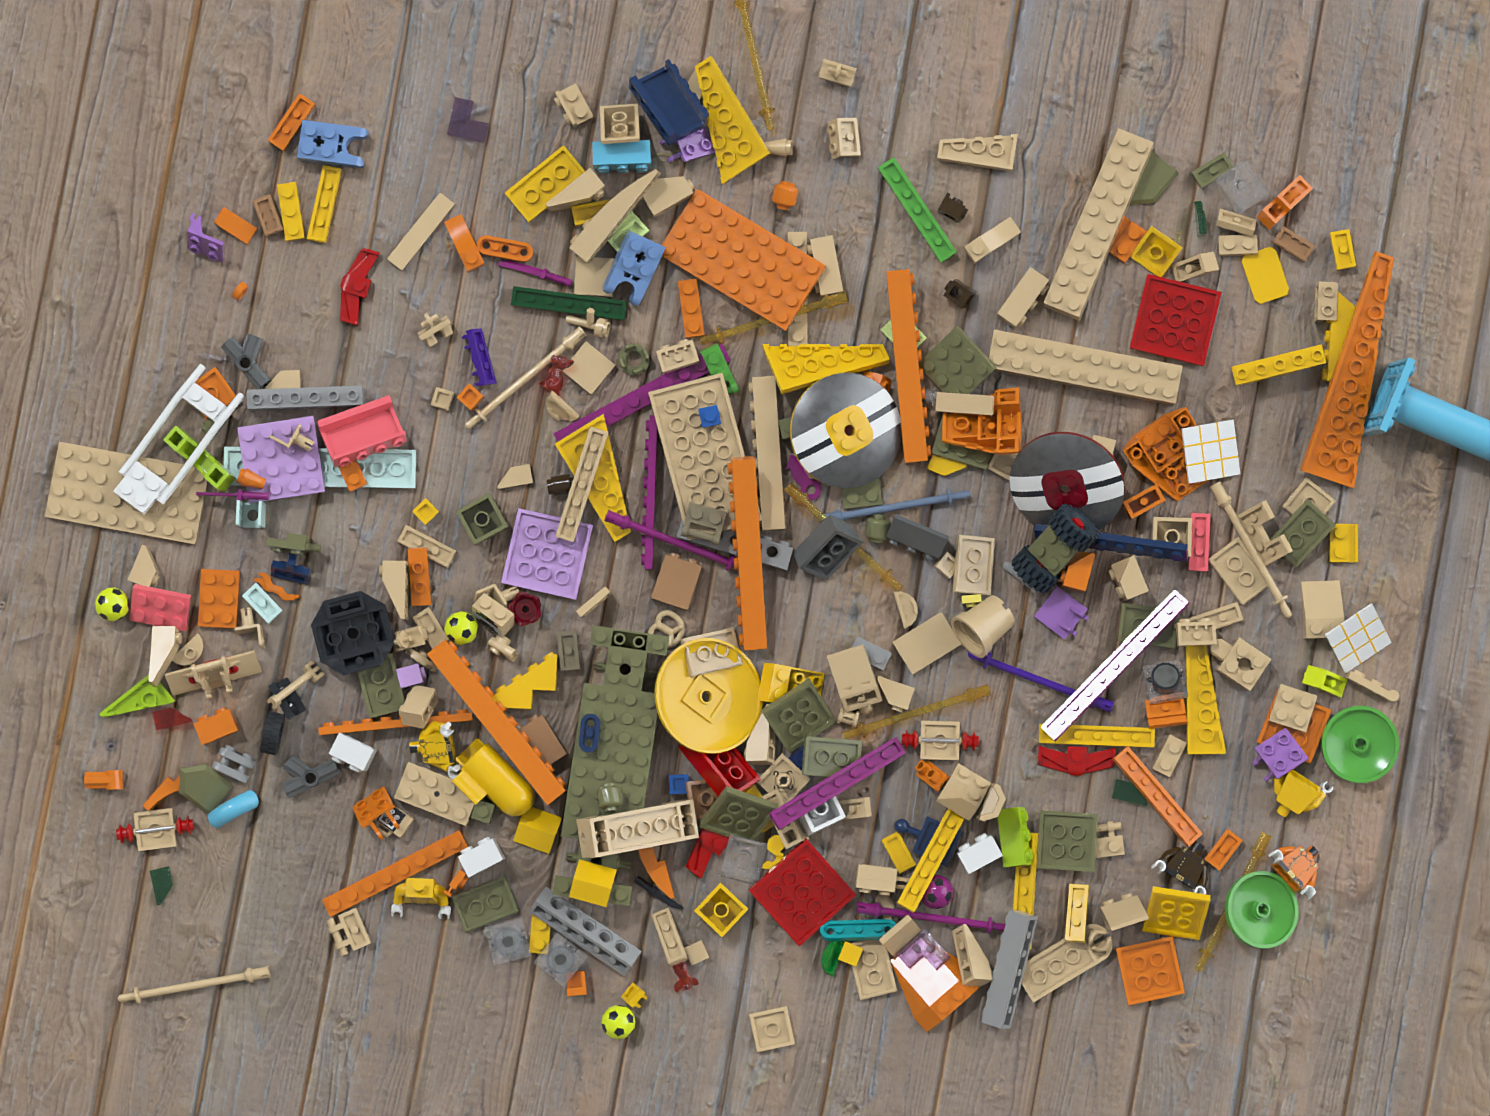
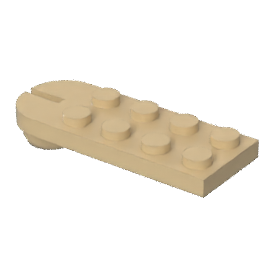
M1087 924L1085 943L1066 942L1065 938L1028 959L1021 984L1031 1001H1037L1105 960L1112 951L1111 936L1104 938L1096 944L1093 941L1108 934L1107 930L1097 924Z

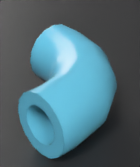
M248 790L224 802L209 813V823L215 828H221L240 815L257 808L259 804L257 795L252 790Z

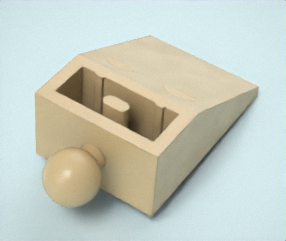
M864 644L827 655L845 712L858 709L862 714H869L873 709V704L881 702L882 697Z

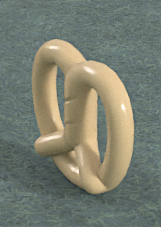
M663 610L657 615L655 624L648 630V634H654L656 629L669 636L668 648H672L683 638L685 626L683 620L675 612ZM664 616H670L678 623V626L672 629L663 624L661 620Z

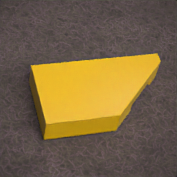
M932 455L927 469L939 475L947 476L966 468L967 465Z

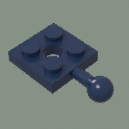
M927 816L922 829L919 830L909 826L907 820L898 819L894 824V829L899 834L907 832L918 837L912 852L922 856L940 822ZM958 830L940 864L948 867L963 831Z

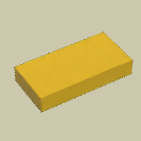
M895 832L881 840L899 874L916 865L899 833Z

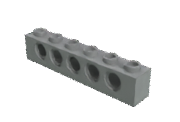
M363 386L247 390V409L250 411L349 408L365 404Z
M681 520L677 538L688 541L687 536H681L683 521ZM732 529L722 532L723 537L719 540L718 545L699 538L688 541L737 556L730 543V539L735 536V532H732ZM761 535L762 564L787 571L793 548L790 547L791 544L781 540L779 543L772 542L771 537ZM775 547L778 550L777 556L769 557L767 555L768 548Z
M545 887L529 912L623 976H626L642 951L561 896L552 895L553 891Z

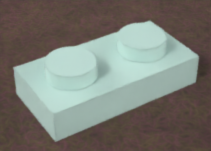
M257 583L242 595L268 624L283 611Z

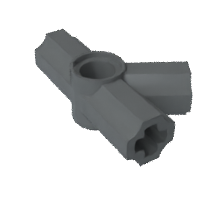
M247 334L242 347L234 337H231L221 348L257 389L264 388L271 379L256 363L263 339ZM244 359H250L251 364L248 368H242L241 366Z
M292 755L283 769L293 775L294 778L283 782L282 785L288 798H291L341 774L338 763L332 759L315 768H311ZM310 773H314L316 776V780L312 784L307 780Z

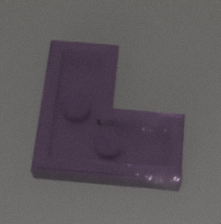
M455 97L447 135L485 143L489 124L470 120L474 101Z
M923 929L896 953L909 969L925 957L934 969L938 970L951 958L926 929Z

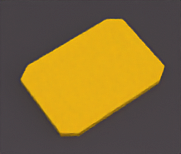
M1270 246L1258 250L1257 255H1243L1241 263L1256 302L1262 304L1288 294L1289 286L1275 249Z

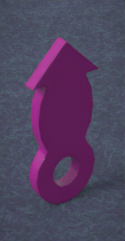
M790 454L786 470L790 468L791 475L795 482L801 486L800 492L805 499H817L821 494L820 484L816 480L810 479L796 456ZM809 485L815 487L816 491L814 494L807 493L806 488Z

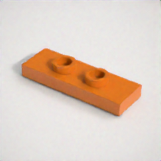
M408 548L412 606L431 605L428 548Z

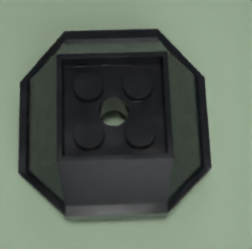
M362 591L323 601L311 623L320 662L344 676L381 666L394 646L395 637L386 605ZM353 628H356L359 632L358 637L355 639L349 637V631Z

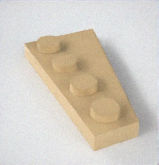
M1011 134V136L996 135L986 138L940 140L937 160L1012 172L1018 134Z

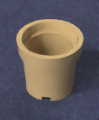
M994 595L989 596L967 612H961L951 619V626L957 639L971 654L978 658L985 657L992 650V645L1015 624V619L1010 609L1007 608L1005 610L1002 606L1004 602Z

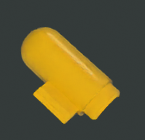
M475 739L456 757V762L462 767V772L452 782L475 805L487 796L508 816H521L533 806L534 790L531 785L489 743L484 744L480 739Z

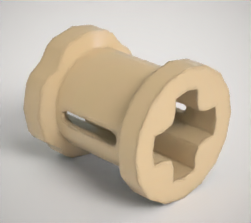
M841 707L837 723L840 724L842 722L855 728L860 712H845L844 707Z

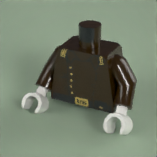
M1195 841L1190 849L1184 846H1175L1164 851L1158 861L1151 866L1152 869L1156 866L1159 867L1160 871L1158 874L1165 871L1189 888L1195 889L1193 893L1206 894L1208 867L1205 864L1206 860L1199 856L1205 848L1201 843Z

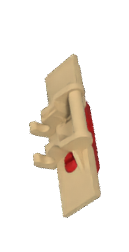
M255 650L234 656H222L221 659L206 661L198 665L191 664L189 668L166 673L165 677L173 696L202 688L205 691L206 699L212 698L211 689L226 686V692L231 693L233 692L231 680L261 673L262 670Z

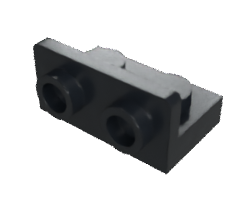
M286 677L277 683H272L268 687L273 695H277L289 686L291 682ZM296 690L281 700L280 707L289 720L306 711V707Z

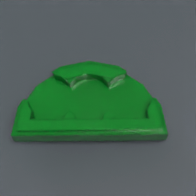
M832 941L823 951L821 959L822 969L829 976L833 977L839 963L838 958L845 941Z

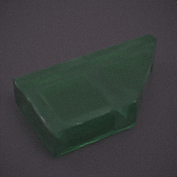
M1195 201L1197 237H1201L1207 233L1206 217L1202 202Z
M1116 779L1112 798L1147 806L1148 803L1133 783Z
M169 866L150 870L157 905L162 904L173 887Z

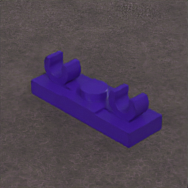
M482 328L467 330V335H463L462 339H468L469 345L464 348L471 349V359L477 370L472 373V376L478 375L479 382L474 383L475 386L496 384Z

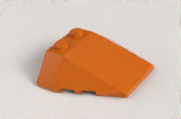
M998 389L994 391L995 393L988 395L994 396L993 415L943 412L942 442L998 455L1019 454L1022 448L1020 389Z
M918 936L891 960L913 1017L926 1032L943 1021L979 988V986H963L958 959L921 936Z

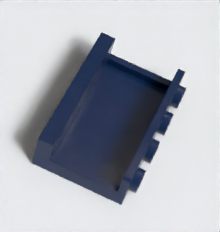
M669 59L665 61L664 67L641 79H638L636 75L629 78L630 91L668 146L708 126V110L706 107L701 106L697 94L691 92L685 78L682 79L678 67L672 64Z

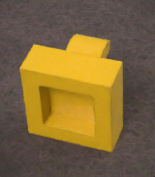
M634 982L631 983L621 996L627 1004L637 1008L641 1007L638 1003L641 998L647 1000L645 992Z

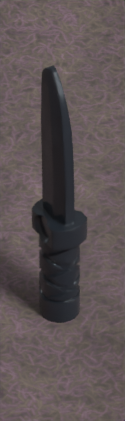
M637 876L634 882L648 891L649 895L655 896L671 907L683 908L682 905L658 891V887L655 885H651L640 876Z

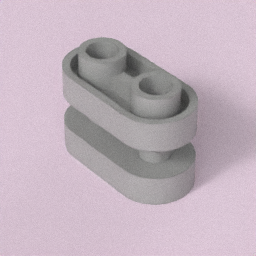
M227 744L225 747L221 746L218 754L223 757L220 762L214 760L212 768L247 783L250 776L246 775L245 772L247 767L254 768L256 764L253 761L254 757L247 753L240 755L236 753V748ZM230 759L240 764L238 770L227 766Z

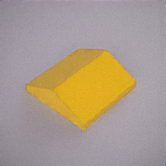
M1151 226L1130 257L1155 275L1162 277L1183 247Z
M531 807L528 812L521 816L513 841L550 854L562 817Z
M579 859L569 897L607 907L617 869Z

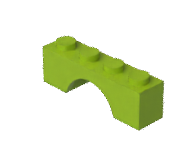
M176 425L163 439L186 460L189 459L199 445L184 429ZM206 449L194 464L203 477L217 490L225 492L236 479Z

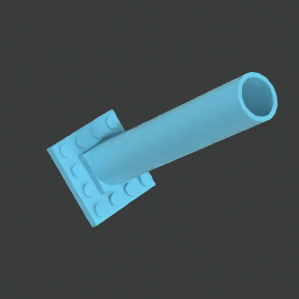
M1408 357L1388 363L1364 422L1365 436L1385 433L1391 429L1393 422L1396 421L1490 462V420L1409 386L1410 382L1407 380L1415 371L1414 359Z

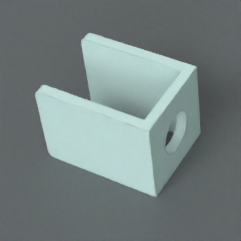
M237 500L236 526L243 528H265L266 503L259 501V503L249 504ZM250 510L258 512L257 520L250 521L247 514Z

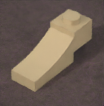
M1009 217L964 246V250L972 262L976 264L1019 235L1021 231L1012 218Z

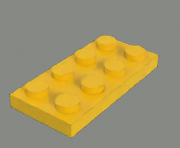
M563 145L507 190L505 195L527 222L530 223L547 209L546 203L582 175L585 170Z

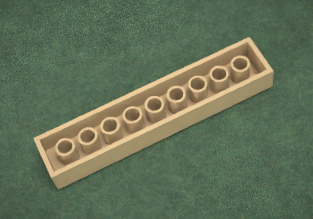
M1118 128L1044 300V307L1080 321L1153 151L1154 142Z
M994 330L992 333L988 354L990 361L997 367L994 370L995 372L1172 406L1176 404L1183 368L1181 365Z

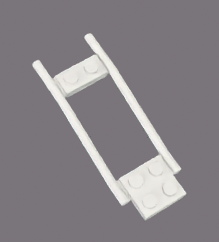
M202 364L198 365L177 391L133 454L118 471L125 477L113 492L143 515L147 513L156 500L162 505L165 504L220 427L245 398L239 392L226 407L225 404L198 386L195 381L206 369ZM183 398L215 423L171 484L168 485L137 462V460Z

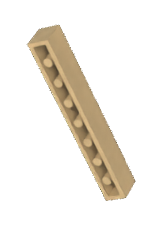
M774 376L752 377V382H749V394H753L754 400L750 401V412L755 415V420H751L752 432H756V439H752L753 451H757L755 465L759 477H756L757 489L760 491V496L757 497L762 517L759 527H762V531L785 530L776 382Z

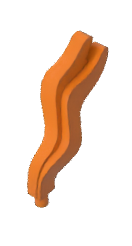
M260 572L258 575L262 576V578L253 579L261 584L262 589L278 594L282 600L290 601L299 598V595L287 594L282 587L274 585L267 573Z

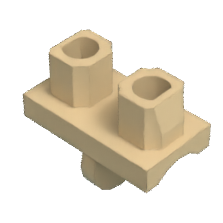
M824 59L818 78L852 87L857 68Z
M428 313L424 314L426 320L420 323L424 329L417 332L421 341L424 340L429 347L438 342L434 336V333L440 330L444 338L453 334L451 322L447 315L439 319L437 314L429 317Z
M420 625L394 632L395 652L426 644L425 640H428L426 629H422Z

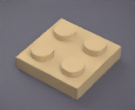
M1280 684L1268 721L1306 733L1317 695Z

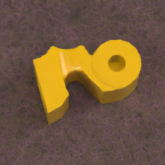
M779 835L771 836L767 842V849L775 855V860L764 862L762 865L763 869L770 870L784 858V854L780 852L784 848V844Z

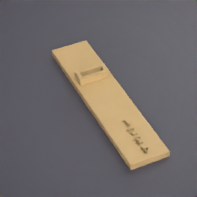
M439 193L387 260L402 271L455 204Z

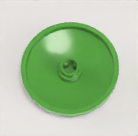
M1352 706L1339 711L1328 721L1322 733L1321 750L1327 766L1338 777L1349 782L1367 783L1381 778L1393 767L1399 752V737L1394 724L1381 711L1368 706Z
M1267 871L1251 872L1237 879L1229 889L1225 900L1226 920L1232 933L1243 944L1256 949L1276 947L1284 943L1292 935L1297 925L1299 909L1294 891L1280 876Z

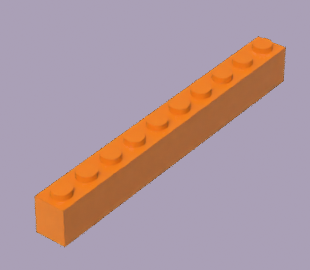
M909 269L886 271L905 463L928 461V457L931 456L930 445H926V438L929 437V428L924 426V418H927V408L922 405V399H926L925 388H921L920 380H924L923 369H919L918 361H922L921 349L917 350L916 343L920 342L919 330L915 331V323H918L917 311H913V304H916V293L911 291V285L915 284L914 273H910Z
M754 456L731 457V463H727L728 475L732 477V482H729L728 485L729 494H733V501H730V512L734 513V520H731L732 532H735L736 538L732 539L733 551L737 553V558H734L733 562L734 570H738V577H735V588L739 589V596H736L737 608L740 607V615H737V622L742 630V634H738L739 645H743L744 651L767 649Z
M442 641L427 655L544 802L550 805L567 791L565 789L567 784L560 776L557 778L553 774L555 769L548 761L545 763L541 759L543 755L536 746L532 747L529 744L531 740L524 731L520 732L516 726L519 724L512 716L508 717L504 711L507 709L500 701L496 702L492 697L495 695L488 686L484 687L480 682L482 680L481 676L476 671L472 672L468 667L470 665L469 661L464 656L460 657L456 652L458 650L457 646L452 641Z

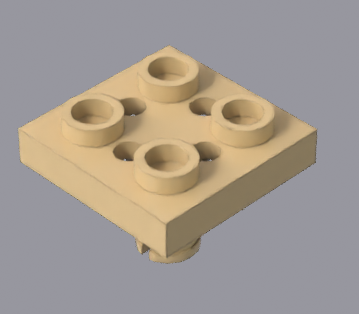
M781 754L774 762V765H771L760 777L761 780L757 783L768 793L775 790L774 786L778 789L776 786L778 785L780 787L779 790L788 802L799 793L810 781V778L802 775V771L785 755Z

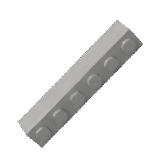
M1009 910V913L1006 915V925L1000 938L1001 945L996 954V965L992 972L993 980L987 991V1001L982 1011V1023L1000 1029H1010L1038 916L1019 910Z

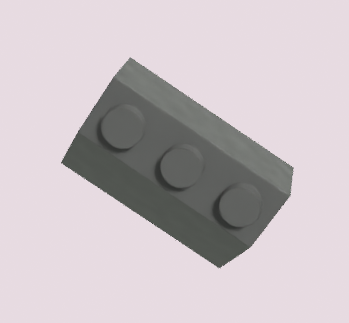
M829 514L793 552L799 569L828 580L862 545L863 540L843 520Z
M895 514L886 535L889 539L888 543L899 546V544L906 546L905 550L914 554L917 551L924 554V558L931 561L939 560L949 538L948 535Z

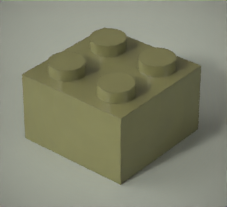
M490 493L456 511L475 546L509 528Z

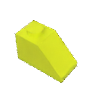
M1308 665L1302 683L1342 698L1347 679L1328 670Z

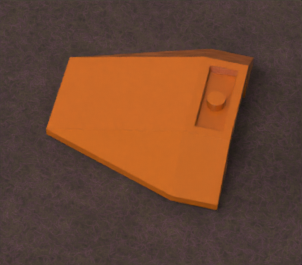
M1186 407L1163 414L1134 434L1122 449L1134 468L1157 484L1158 487L1177 502L1209 481L1188 483L1181 428L1197 425Z

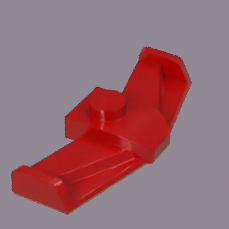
M362 248L347 274L343 276L340 284V321L358 326L359 297L367 298L372 280L367 279L366 276L379 257V252Z
M1038 746L1037 765L1068 773L1072 776H1081L1082 774L1113 768L1115 762L1112 759L1115 757L1116 748L1087 754V747L1067 746V753Z
M702 828L686 868L702 879L712 852L720 856L731 840L724 835Z

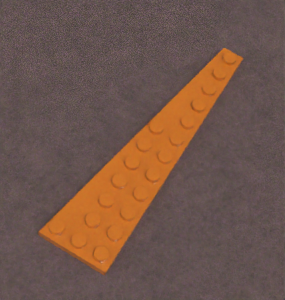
M1374 251L1300 468L1301 471L1350 488L1355 487L1358 456L1362 447L1360 446L1362 435H1364L1365 416L1368 412V402L1370 400L1378 355V341L1381 337L1385 301L1388 297V286L1394 263V257Z

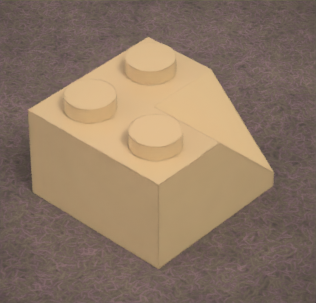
M1153 517L1151 539L1188 544V558L1191 557L1192 518Z
M1134 555L1109 566V576L1112 581L1115 580L1117 584L1115 591L1118 598L1123 599V602L1149 591Z
M958 763L936 801L970 821L980 806L991 782Z

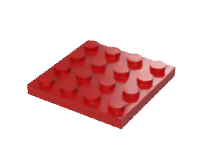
M1147 274L1129 349L1203 367L1222 292Z
M806 838L748 889L798 946H801L856 896L855 892Z

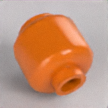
M780 181V183L774 186L772 201L777 204V208L788 210V207L796 205L799 190L795 187L794 183Z

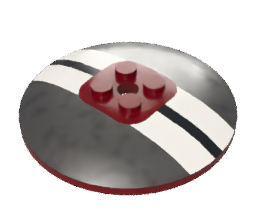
M1052 432L1031 440L1017 454L1010 472V489L1013 499L1021 513L1034 525L1049 526L1050 517L1062 504H1070L1073 508L1076 507L1080 512L1085 513L1084 515L1091 519L1090 522L1095 524V528L1101 530L1117 515L1124 498V477L1114 456L1097 441L1078 433ZM1066 485L1070 488V491L1064 492L1060 487Z

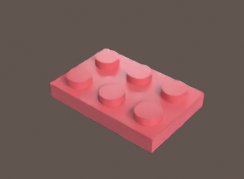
M134 584L130 621L155 626H176L178 630L186 632L191 595Z

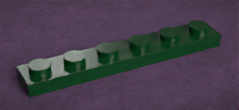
M513 286L511 306L587 316V309L592 308L594 309V317L624 321L627 301Z

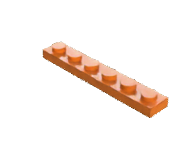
M1126 746L1112 759L1186 847H1189L1203 834L1129 746Z

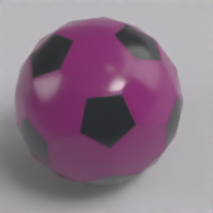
M934 875L921 901L932 909L944 908L953 897L954 892L951 882L944 876Z

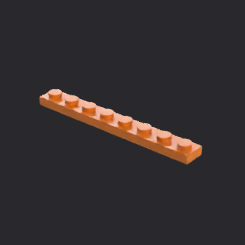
M468 709L457 710V714L451 715L449 711L438 712V716H431L426 725L432 721L441 723L473 721L474 716L472 712L469 713ZM399 716L400 720H392V717H382L379 722H373V718L362 719L359 724H354L353 720L342 721V725L335 726L334 722L323 723V727H318L319 735L412 726L402 725L401 716Z
M458 830L322 899V902L329 916L332 917L462 851L468 845L461 831Z

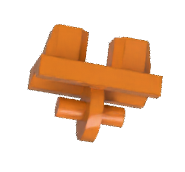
M920 760L915 766V769L918 771L916 776L937 792L945 785V781L950 778L929 760L926 762Z

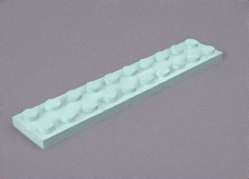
M224 447V467L236 477L230 486L241 485L236 483L240 470L243 468L240 447ZM319 448L325 487H347L339 468L334 467L327 448ZM386 449L380 454L374 453L363 460H357L368 483L361 488L416 489V450Z

